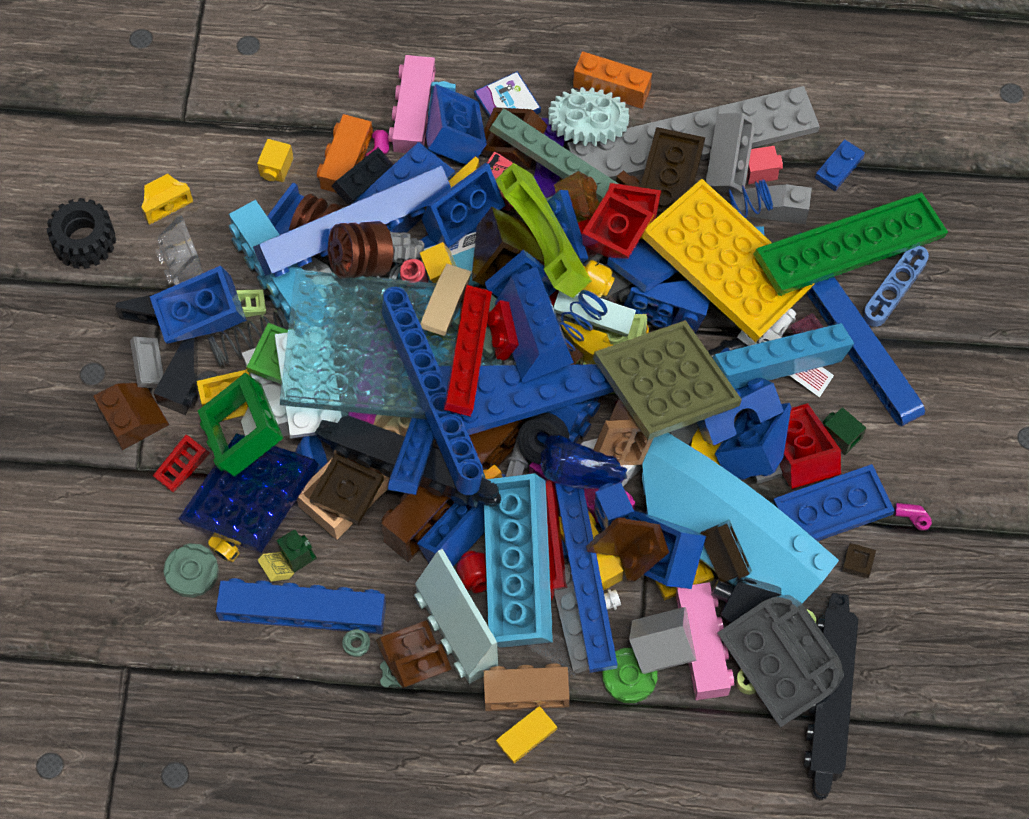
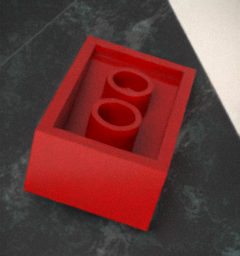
M808 403L791 408L784 456L779 464L782 475L791 489L841 474V449Z

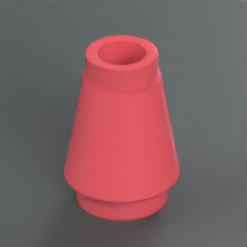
M409 259L401 265L400 276L404 282L417 288H424L428 284L429 279L425 267L420 260Z

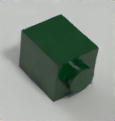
M843 407L837 413L831 412L823 421L824 427L844 455L863 439L866 427Z

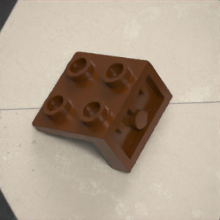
M623 517L613 520L611 525L603 532L597 534L586 546L588 552L620 557L626 578L630 581L639 579L669 553L660 524L630 520Z

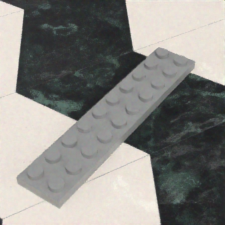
M801 86L627 128L626 132H622V137L615 136L614 142L607 139L605 145L598 141L596 146L592 142H588L584 146L583 141H579L577 144H573L572 141L567 143L568 151L616 181V176L623 170L633 176L644 174L656 127L706 137L701 160L710 158L717 114L742 112L755 119L752 148L819 132L820 126L805 87Z

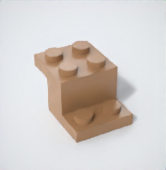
M620 398L616 403L610 420L605 421L589 458L593 467L642 465L654 439L647 440Z

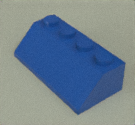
M537 266L512 276L496 300L495 305L500 300L507 301L510 304L519 346L512 354L522 382L525 383L574 362Z

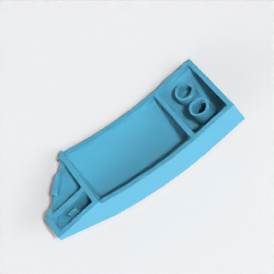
M670 433L653 439L642 463L644 495H646L647 504L646 514L689 528L698 533L730 520L752 569L750 575L745 577L776 585L781 588L782 595H791L801 603L814 592L839 560L797 523L716 462ZM703 546L700 560L715 571L706 548ZM736 578L728 580V582L733 585Z

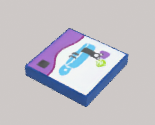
M518 71L474 91L475 98L479 101L488 118H490L494 107L532 109L536 114L541 113V107Z

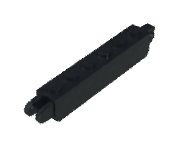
M349 415L341 417L338 423L322 420L315 431L318 439L331 446L334 455L336 453L344 458L356 461L368 469L371 467L379 470L389 478L405 436ZM434 447L431 448L419 484L420 487L427 489L435 496L440 497L444 495L461 506L467 504L476 507L478 503L486 506L489 505V507L499 506V503H501L499 488L497 484L491 483V481L485 478L484 471L478 492L473 495L462 494L454 484L441 451Z
M832 593L828 609L825 610L822 618L818 617L817 626L838 655L844 671V677L839 687L832 694L808 709V713L813 714L812 724L808 723L806 740L810 741V751H805L803 768H808L807 777L813 778V798L819 801H823L828 797V794L831 792L832 781H837L841 778L846 767L859 618L853 612H850L849 595Z

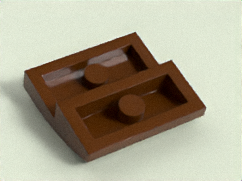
M427 620L376 639L389 669L402 688L452 669L442 643L436 644Z

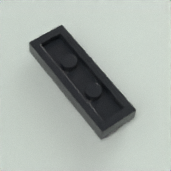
M378 147L336 180L331 187L349 205L394 164Z

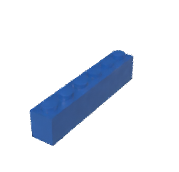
M231 578L228 581H220L216 614L219 621L338 631L359 629L366 633L383 634L386 599L385 594H381L373 589L355 592L347 587L331 590L321 585H311L310 588L299 587V585L294 583H284L281 586L272 585L268 581L245 583L241 579Z

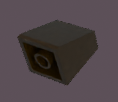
M491 206L476 229L472 268L473 281L486 287L485 282L523 250L544 265L540 246L526 223Z

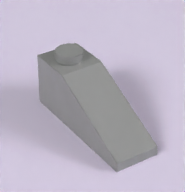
M789 184L768 186L773 202V210L768 211L760 197L761 211L758 215L753 212L747 201V217L806 225L812 188ZM756 188L745 189L751 204L758 212L759 205ZM733 193L740 212L745 216L743 193Z

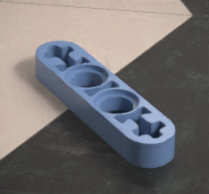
M919 245L906 251L872 296L863 313V318L868 325L873 327L881 326L920 275L929 258V253L924 247ZM919 255L920 259L916 260L913 267H911L912 257ZM906 272L910 279L908 281H900L897 279L896 273ZM891 290L896 294V298L888 300L883 297L882 292ZM879 304L883 306L879 315L875 317L871 315L872 312L876 311Z

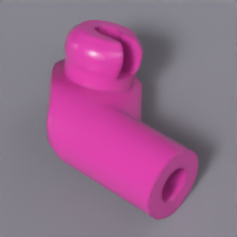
M376 130L372 134L374 148L365 157L378 147L385 155L389 152L388 133L384 130Z
M896 503L895 516L908 517L919 530L929 529L932 520L922 506Z

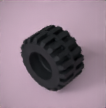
M79 198L77 202H74L73 199L68 200L69 204L64 205L62 203L59 205V210H54L51 213L53 219H48L47 222L49 227L46 228L47 235L54 253L59 260H63L65 265L69 266L72 263L73 268L79 269L80 266H83L86 269L90 268V264L97 266L100 264L99 260H106L109 257L107 253L113 252V244L116 243L115 230L107 210H104L100 203L96 205L94 200L89 199L88 202H85L84 198ZM78 229H93L91 234L85 238H70Z

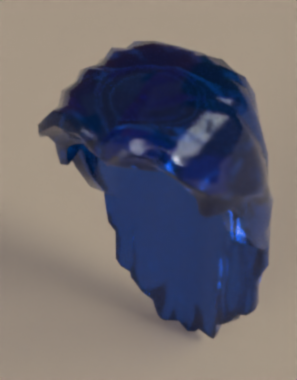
M553 435L545 440V449L541 453L540 465L544 476L550 481L571 488L599 489L605 484L613 483L615 485L627 479V468L621 466L614 456L595 452L593 449L572 442L561 435Z

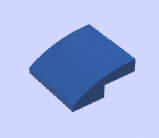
M525 250L521 251L485 282L487 289L499 297L512 276L537 266L549 296L557 290L553 287L544 271V266Z

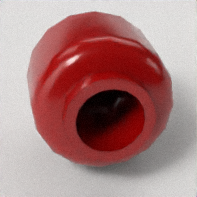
M476 551L464 553L456 565V571L460 580L468 591L473 593L486 591V554Z

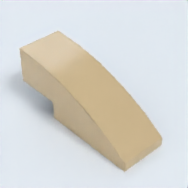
M446 264L420 324L422 329L443 336L446 335L459 311L466 285H469L472 271Z

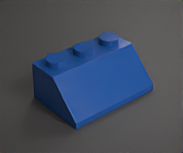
M488 163L483 164L427 205L422 221L431 241L438 244L443 242L449 248L475 229L491 206L498 210L505 206L490 165Z

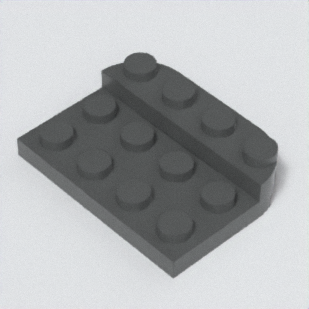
M791 595L774 596L761 602L718 632V635L780 728L832 694L839 687L844 677V671L838 655L804 605Z

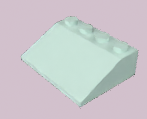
M443 549L437 551L415 583L417 593L414 594V598L421 609L426 608L430 616L427 617V620L432 630L440 632L443 638L440 640V643H442L446 654L452 653L456 660L453 665L459 677L463 678L465 676L470 684L483 677L484 671L498 666L497 641Z

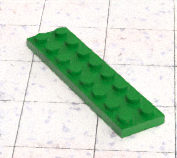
M921 192L756 248L753 255L777 294L781 296L911 250L919 245L922 246L945 238L948 231Z

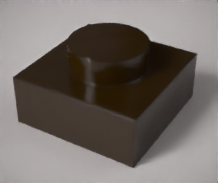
M849 543L842 571L869 578L876 550Z

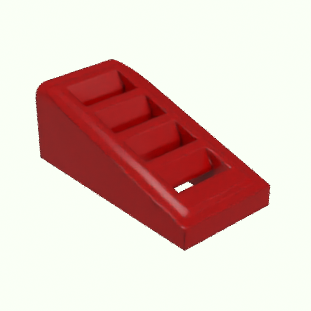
M186 434L154 473L153 477L172 492H175L202 464L210 452ZM189 447L197 452L194 456L187 452ZM182 455L190 460L187 465L179 459ZM174 463L183 469L181 473L172 467ZM167 470L176 477L174 481L164 475Z

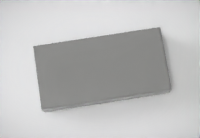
M133 337L130 340L137 386L156 388L164 375L158 338Z

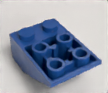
M687 280L658 284L647 292L642 291L638 287H632L623 306L636 310L635 314H647V321L660 328L686 320L696 334L706 316L710 300Z

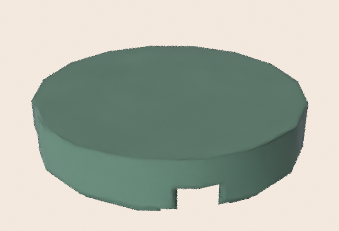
M192 543L183 545L184 547L179 549L176 548L166 559L163 571L166 582L172 591L182 597H197L212 589L218 579L219 567L210 549L201 544Z

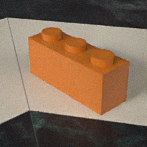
M582 51L574 69L573 87L578 89L583 87L586 91L593 87L595 92L604 90L603 94L605 95L612 92V98L620 97V102L643 109L651 90L652 73Z
M343 114L340 123L337 122L333 130L334 139L332 143L327 144L325 150L326 159L324 164H320L317 170V178H319L321 189L337 193L331 187L332 184L364 159L372 139V121Z

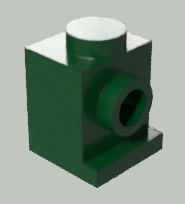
M295 529L276 540L279 551L294 573L317 559L311 550L312 546L305 535L300 536Z

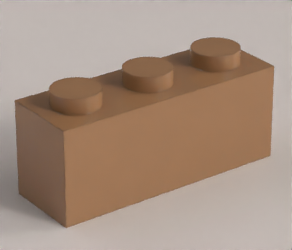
M548 664L545 668H534L531 665H521L517 669L508 670L502 666L489 668V670L484 671L485 711L536 709L539 706L542 709L569 707L568 667H562L560 664Z

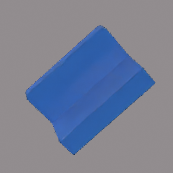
M295 183L290 185L267 216L279 235L289 231L295 210L304 198V196L299 194L298 185Z

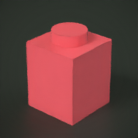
M775 146L751 149L747 172L748 184H754L755 181L759 183V180L762 179L766 182L778 180L779 170L783 169L781 155H777Z

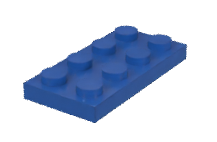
M873 464L773 499L774 506L797 523L816 541L891 516L895 511Z

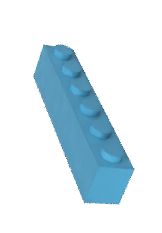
M840 323L718 353L713 356V359L733 388L738 389L748 386L747 383L755 378H763L769 381L842 362L853 347L854 342L843 324Z

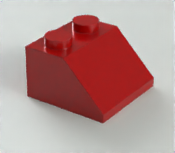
M608 190L582 232L583 246L605 257L629 259L653 219L654 213Z

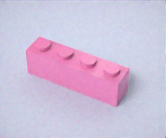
M405 55L404 65L400 64L399 79L402 80L401 85L396 86L395 100H398V105L393 106L392 121H395L394 127L389 129V142H393L394 152L407 153L418 142L425 146L431 82H434L436 73L435 58Z
M710 582L692 585V589L677 587L676 591L677 607H686L697 660L688 663L695 700L728 696L731 686H734L732 669L727 670L725 661L729 659L728 648L722 643L718 632L723 629L722 618L717 617L715 608L718 607V598L711 595Z

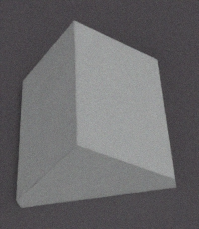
M686 607L632 620L629 640L643 674L697 661Z

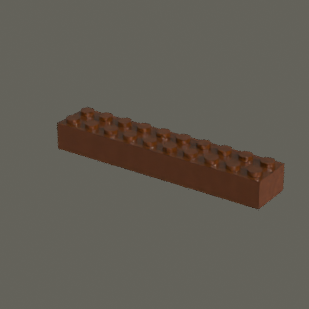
M575 348V352L570 351L574 362L570 365H582L584 363V354L577 348ZM530 417L469 435L483 470H488L493 465L498 468L512 453L518 432ZM420 486L416 495L404 493L400 499V504L394 510H388L382 518L381 526L384 543L409 563L420 551L417 543L455 502L444 495L440 497L435 496Z

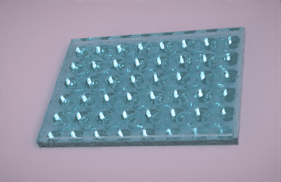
M296 269L280 405L427 419L383 318L382 303L384 292L388 288H402L407 293L421 324L426 311L425 306L430 301L436 283L364 276L340 279L334 273ZM461 300V303H460V307H459L458 313L461 311L462 300ZM451 324L448 332L443 336L423 329L438 366H451L457 330ZM482 353L480 366L501 365L502 360L497 359L496 355L488 359Z

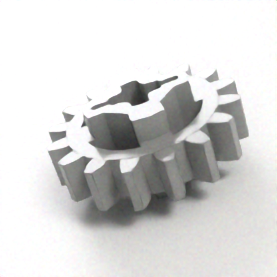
M390 232L393 241L392 262L404 263L409 258H421L420 252L424 251L422 240L410 238L409 233Z

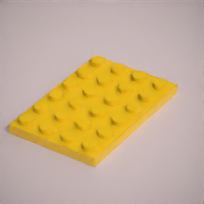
M703 179L697 182L651 222L642 235V238L754 342H757L814 285L812 284L779 296L753 255L756 248L771 244L772 242Z

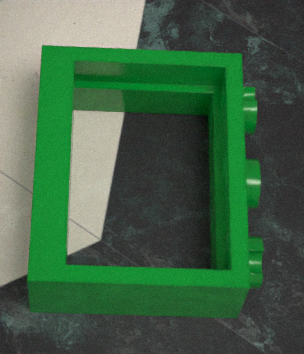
M247 373L241 375L198 410L201 419L200 426L207 435L208 440L206 442L215 456L213 459L215 465L221 471L226 470L234 477L283 439L262 384ZM247 402L257 428L229 449L219 422L243 403Z

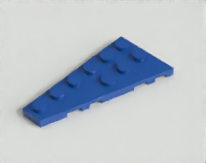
M597 364L567 365L525 383L522 382L517 365L480 366L473 412L471 417L462 414L460 416L468 435L615 391ZM439 366L448 387L451 366Z

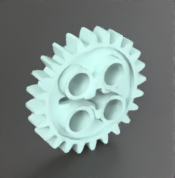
M581 87L580 92L571 89V94L563 92L562 97L556 96L555 101H551L548 113L549 125H551L552 131H557V136L564 135L565 141L571 138L574 139L573 144L583 141L584 146L588 142H592L596 146L597 142L600 141L605 145L607 139L614 142L615 136L622 137V132L627 131L629 109L625 108V102H620V97L612 98V92L605 95L603 94L604 90L595 92L594 88L591 87L589 91H586Z

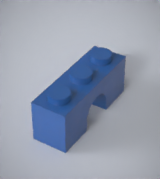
M755 378L747 383L748 386L735 389L742 399L739 407L697 422L703 440L714 446L737 435L734 427V418L742 409L746 408L750 418L760 423L784 412L774 383L763 378Z

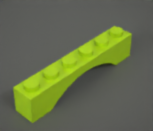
M513 163L495 180L504 197L523 218L536 238L544 257V271L553 287L573 298L592 280L533 175Z

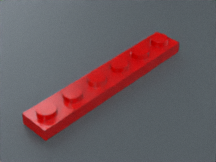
M470 285L465 287L444 410L471 417L474 409L492 291Z

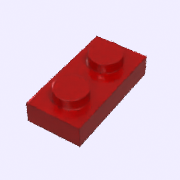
M500 300L489 312L487 323L490 327L496 358L507 360L519 346L510 304L507 301Z

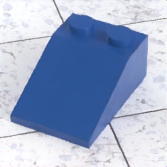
M435 84L426 131L428 150H431L436 155L451 158L459 164H468L475 156L478 158L487 145L479 101Z
M218 266L150 296L164 341L167 344L224 331L247 321L232 277L222 266Z
M790 403L781 404L784 412L762 423L751 419L748 411L743 410L734 423L737 435L723 441L715 452L720 466L740 480L747 479L750 476H769L773 474L784 456L791 413Z
M634 510L633 520L660 524L669 553L643 575L666 586L692 589L706 536L689 528Z

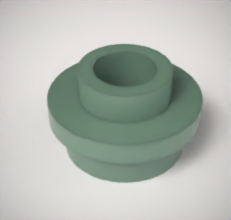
M359 629L347 632L342 641L344 651L353 657L364 655L370 648V638L367 633ZM359 640L362 644L360 647L355 648L352 646V642Z

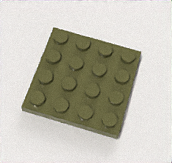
M686 320L595 351L593 355V360L647 440L739 407L742 401Z

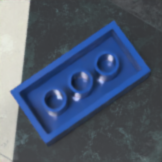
M418 142L353 203L439 166L443 167L448 181L455 175V170ZM409 213L402 217L403 222L389 227L388 223L385 225L390 232L407 233L423 218L424 213L415 217H411Z

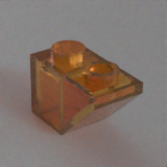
M577 171L555 183V191L557 193L559 190H568L575 215L590 221L600 204L596 194L597 185L592 177Z

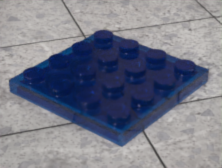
M236 433L228 445L229 449L245 436ZM273 446L235 477L226 470L221 471L214 465L178 519L183 525L262 553L319 464L313 458Z

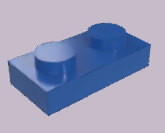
M844 139L817 171L815 179L836 191L864 158L865 152Z

